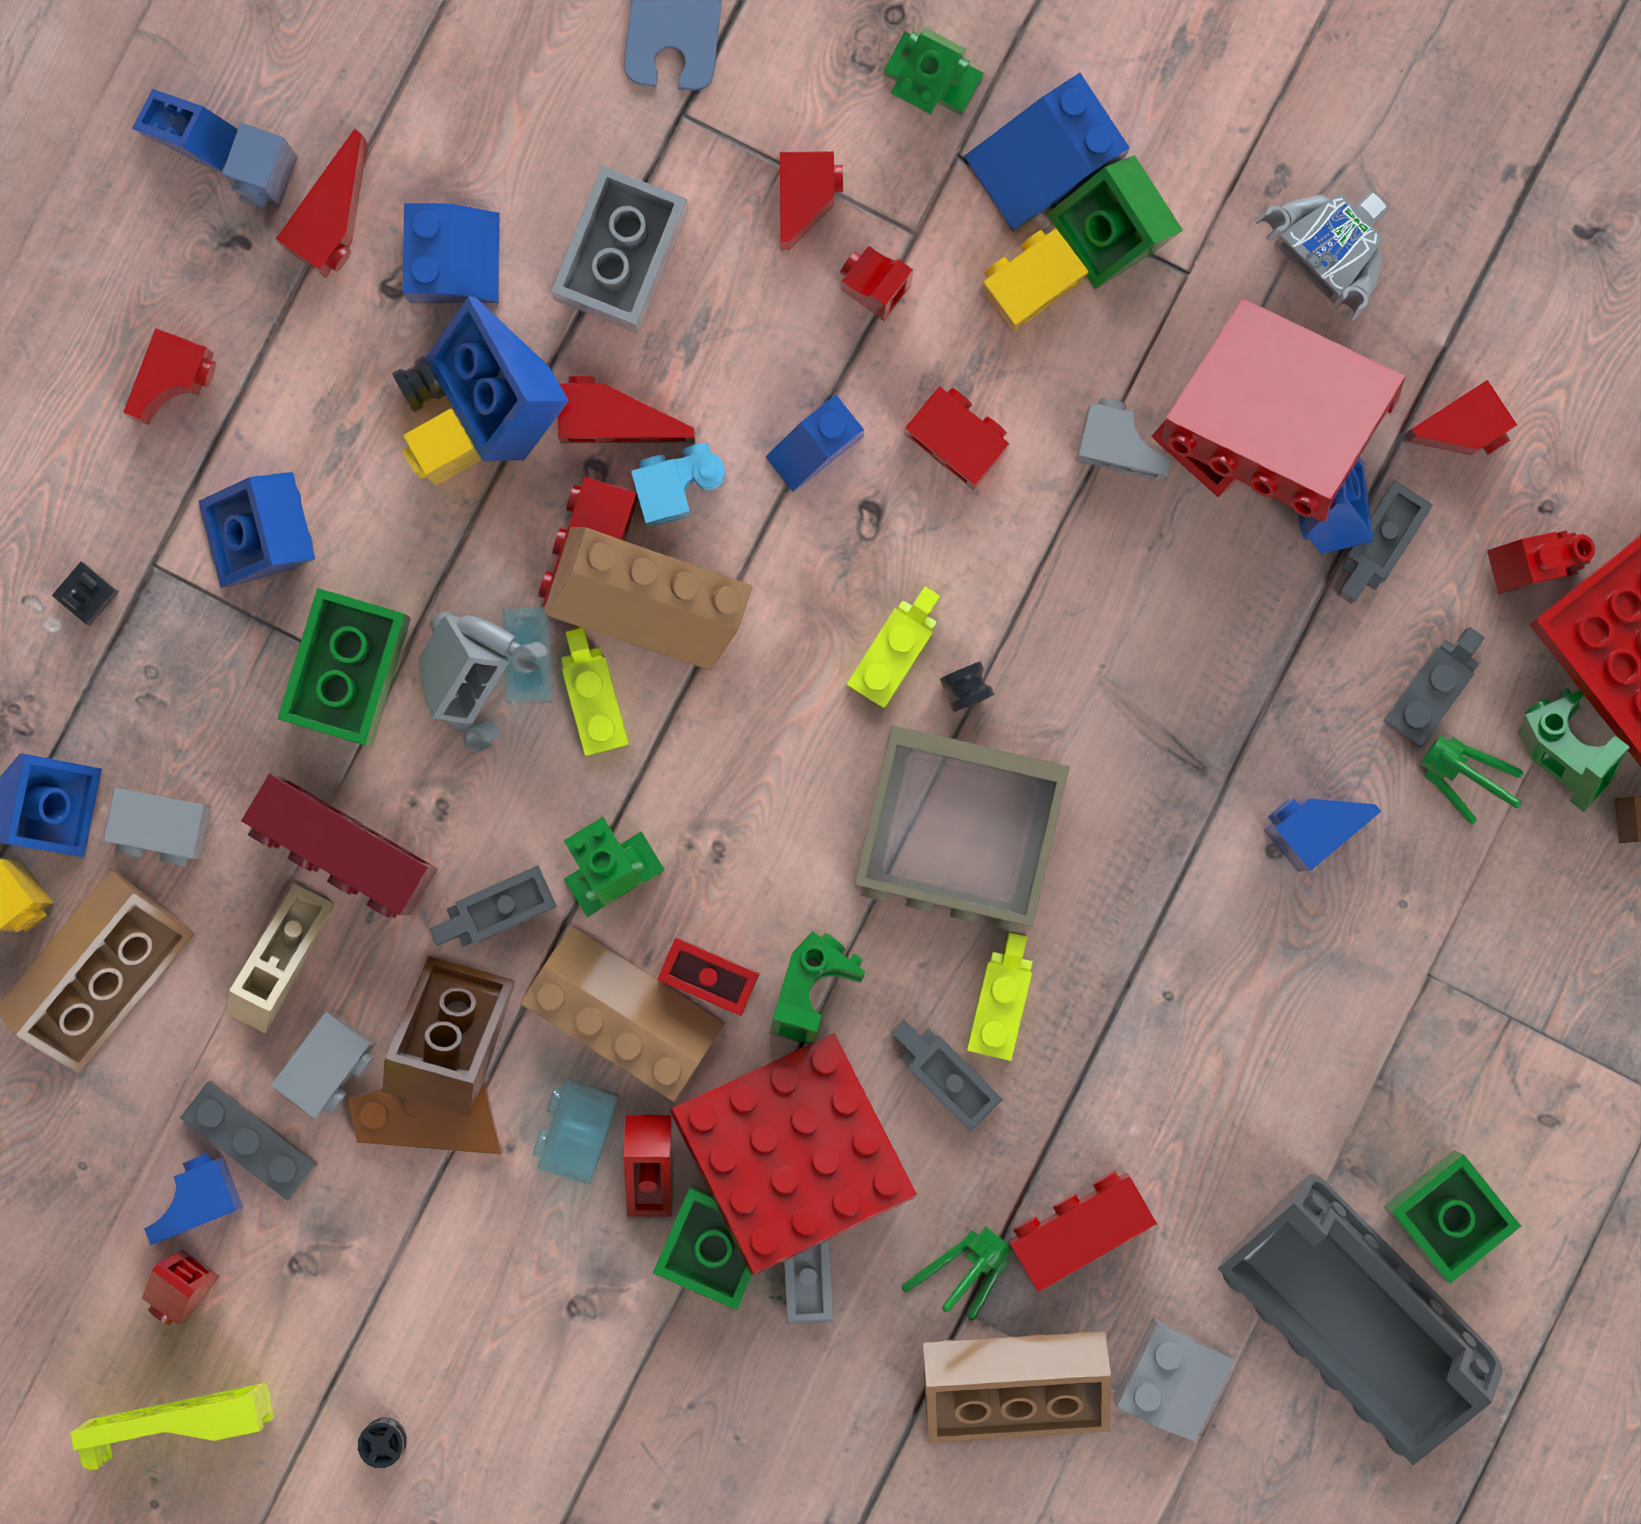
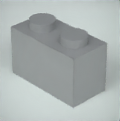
M114 787L103 841L115 843V853L142 858L143 849L160 852V862L186 866L188 858L201 860L212 806Z
M327 1011L271 1086L313 1118L321 1116L324 1111L331 1115L347 1095L341 1088L349 1077L354 1075L356 1078H359L374 1059V1056L369 1051L375 1042L335 1012Z

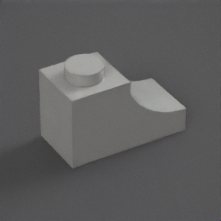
M1101 398L1099 404L1090 403L1076 457L1077 462L1164 481L1168 476L1172 458L1155 452L1144 443L1134 426L1135 412L1126 411L1125 403Z

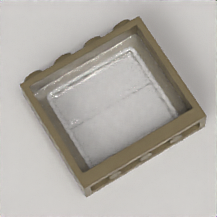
M892 725L854 885L863 887L861 896L888 902L889 894L907 897L906 907L932 912L934 904L951 908L950 917L976 923L978 914L996 918L995 928L1021 933L1022 925L1033 927L1070 766Z

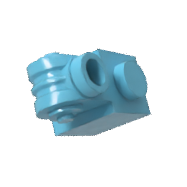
M700 443L684 448L682 450L683 458L666 461L665 455H658L639 461L640 468L631 471L648 528L691 516L686 499V489L692 482H696L701 489L706 491H713L724 482V464L716 454L710 451L708 443Z

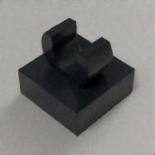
M80 561L52 596L83 623L90 626L119 591L87 564Z

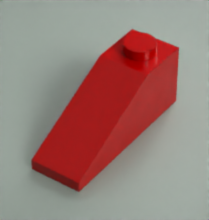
M356 129L351 132L276 237L278 243L285 250L325 278H327L332 270L338 272L351 254V249L348 247L353 239L368 144L362 133Z
M570 376L568 377V383H559L569 401L558 415V439L561 444L696 443L694 427L604 383H595V377Z
M183 1249L155 1265L151 1271L142 1299L151 1305L148 1311L155 1318L167 1325H171L172 1322L181 1325L189 1319L219 1278V1275Z

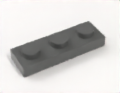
M208 1081L180 1117V1119L287 1201L293 1197L318 1164L212 1081Z

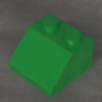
M1135 155L1106 166L1047 213L1055 228L1088 270L1087 278L1094 289L1101 287L1144 260L1183 231Z

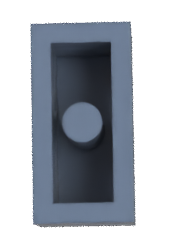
M240 123L222 174L232 185L231 190L240 195L239 200L261 209H265L267 203L280 207L297 160V155L284 137Z

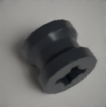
M424 355L415 360L413 367L407 370L398 369L392 373L414 413L422 409L424 402L430 398L440 399L446 395Z
M981 661L939 679L942 687L948 689L952 696L950 705L953 712L970 707L995 695L992 687L985 684L983 680L984 668Z
M381 1417L373 1420L361 1432L358 1439V1452L361 1459L367 1465L374 1468H386L393 1465L404 1453L407 1446V1434L404 1427L392 1418Z

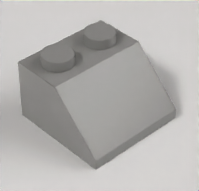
M1152 1318L1113 1397V1401L1118 1408L1160 1429L1195 1442L1235 1359Z

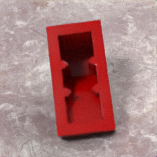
M868 246L862 255L855 251L841 268L839 273L844 276L841 281V289L882 321H885L911 287L913 269L900 259H890Z
M155 328L123 413L133 420L149 425L157 410L171 398L184 393L199 395L201 387H208L213 378L216 368V362L212 361L214 353L206 346Z

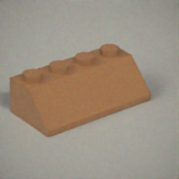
M571 527L543 614L706 670H712L740 628L753 586L586 527Z
M110 869L0 1002V1017L16 1037L79 1074L195 933L143 889L113 869Z
M574 926L570 928L544 964L520 1002L521 1005L673 1102L677 1100L725 1024L722 1020Z
M1079 1331L1070 1334L1054 1335L1033 1334L1006 1338L986 1337L984 1339L957 1341L940 1340L938 1342L923 1343L928 1443L1110 1432L1111 1370L1105 1331Z

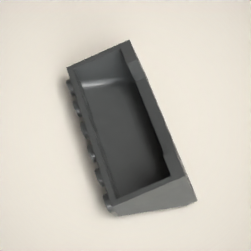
M1309 1174L1297 1184L1223 1258L1218 1267L1229 1287L1236 1292H1241L1255 1306L1260 1318L1267 1324L1274 1325L1287 1338L1292 1350L1297 1355L1306 1357L1320 1371L1324 1382L1330 1388L1339 1390L1352 1403L1356 1414L1363 1421L1371 1422L1385 1437L1386 1443L1392 1451L1398 1455H1403L1412 1465H1415L1493 1401L1502 1374L1501 1362L1493 1349L1322 1178L1314 1174Z

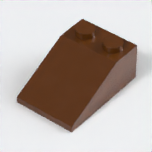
M428 956L385 1056L382 1092L470 1117L488 1071L515 980Z

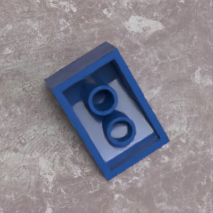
M1078 73L1030 105L964 155V159L1012 232H1014L1071 195L1106 166L1125 159L1130 147L1082 74Z
M468 297L426 356L429 365L482 461L525 460L569 402L550 367L476 297Z

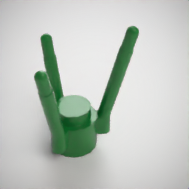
M1440 735L1420 762L1421 765L1428 769L1424 777L1439 788L1470 824L1476 823V817L1444 780L1445 776L1453 781L1460 772L1514 808L1521 806L1519 799L1466 764L1468 758L1465 756L1517 778L1523 776V771L1465 745L1454 736L1448 740L1443 735Z
M986 1226L979 1234L971 1230L960 1243L902 1285V1291H910L970 1249L971 1251L967 1254L966 1258L974 1266L951 1293L950 1297L943 1304L942 1310L949 1312L980 1273L983 1272L987 1275L989 1272L967 1315L969 1320H974L988 1298L999 1275L1010 1263L1006 1258L1013 1249Z

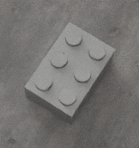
M601 165L552 287L551 293L554 300L639 334L688 212L687 199Z

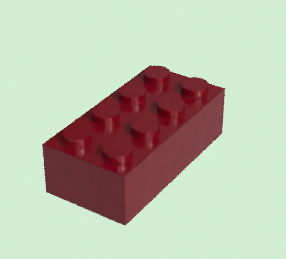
M268 774L241 822L251 827L247 834L248 836L269 848L275 847L279 849L282 845L291 851L287 857L290 861L310 872L312 870L318 872L321 868L330 874L327 879L329 884L348 895H351V893L357 895L358 892H361L370 897L366 905L387 918H396L397 915H411L438 870L437 867L282 776Z

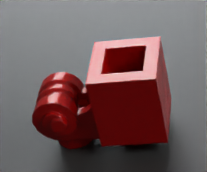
M1567 530L1558 533L1555 531L1523 538L1487 550L1498 594L1535 586L1564 576L1577 575L1578 571L1585 569L1584 566L1590 564L1591 559L1594 557L1595 545L1592 539L1584 535V533L1576 535L1575 532L1568 533Z

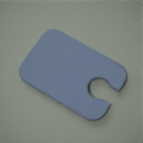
M631 0L624 63L628 78L635 84L656 87L658 77L654 63L656 56L664 49L673 48L680 51L685 58L684 69L679 75L678 89L698 91L708 87L714 76L722 0Z

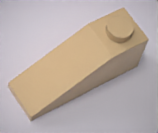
M295 883L293 884L230 988L225 1014L266 1034L287 999L335 903Z

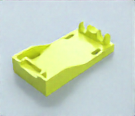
M268 1382L92 1418L71 1431L70 1436L73 1451L78 1450L81 1465L83 1468L92 1471L99 1469V1467L103 1466V1463L109 1462V1459H113L111 1443L163 1432L216 1441L260 1432L264 1428L263 1423L270 1422L275 1417Z

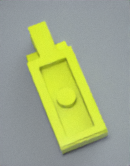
M924 587L912 606L902 601L899 607L893 610L846 685L885 709L933 634L932 629L937 622L928 617V615L937 603L940 595Z
M583 628L565 632L571 655L561 658L564 667L562 672L585 756L628 746L629 741L607 659L603 657L601 647L590 650L585 629Z
M1008 932L1003 954L992 952L991 960L986 965L967 1051L1008 1061L1012 1060L1032 976L1030 971L1033 961L1022 959L1027 936Z

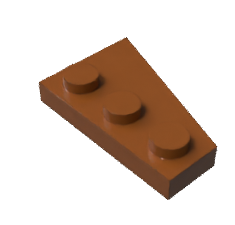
M485 1080L470 1117L382 1092V1089L347 1098L357 1143L502 1154Z

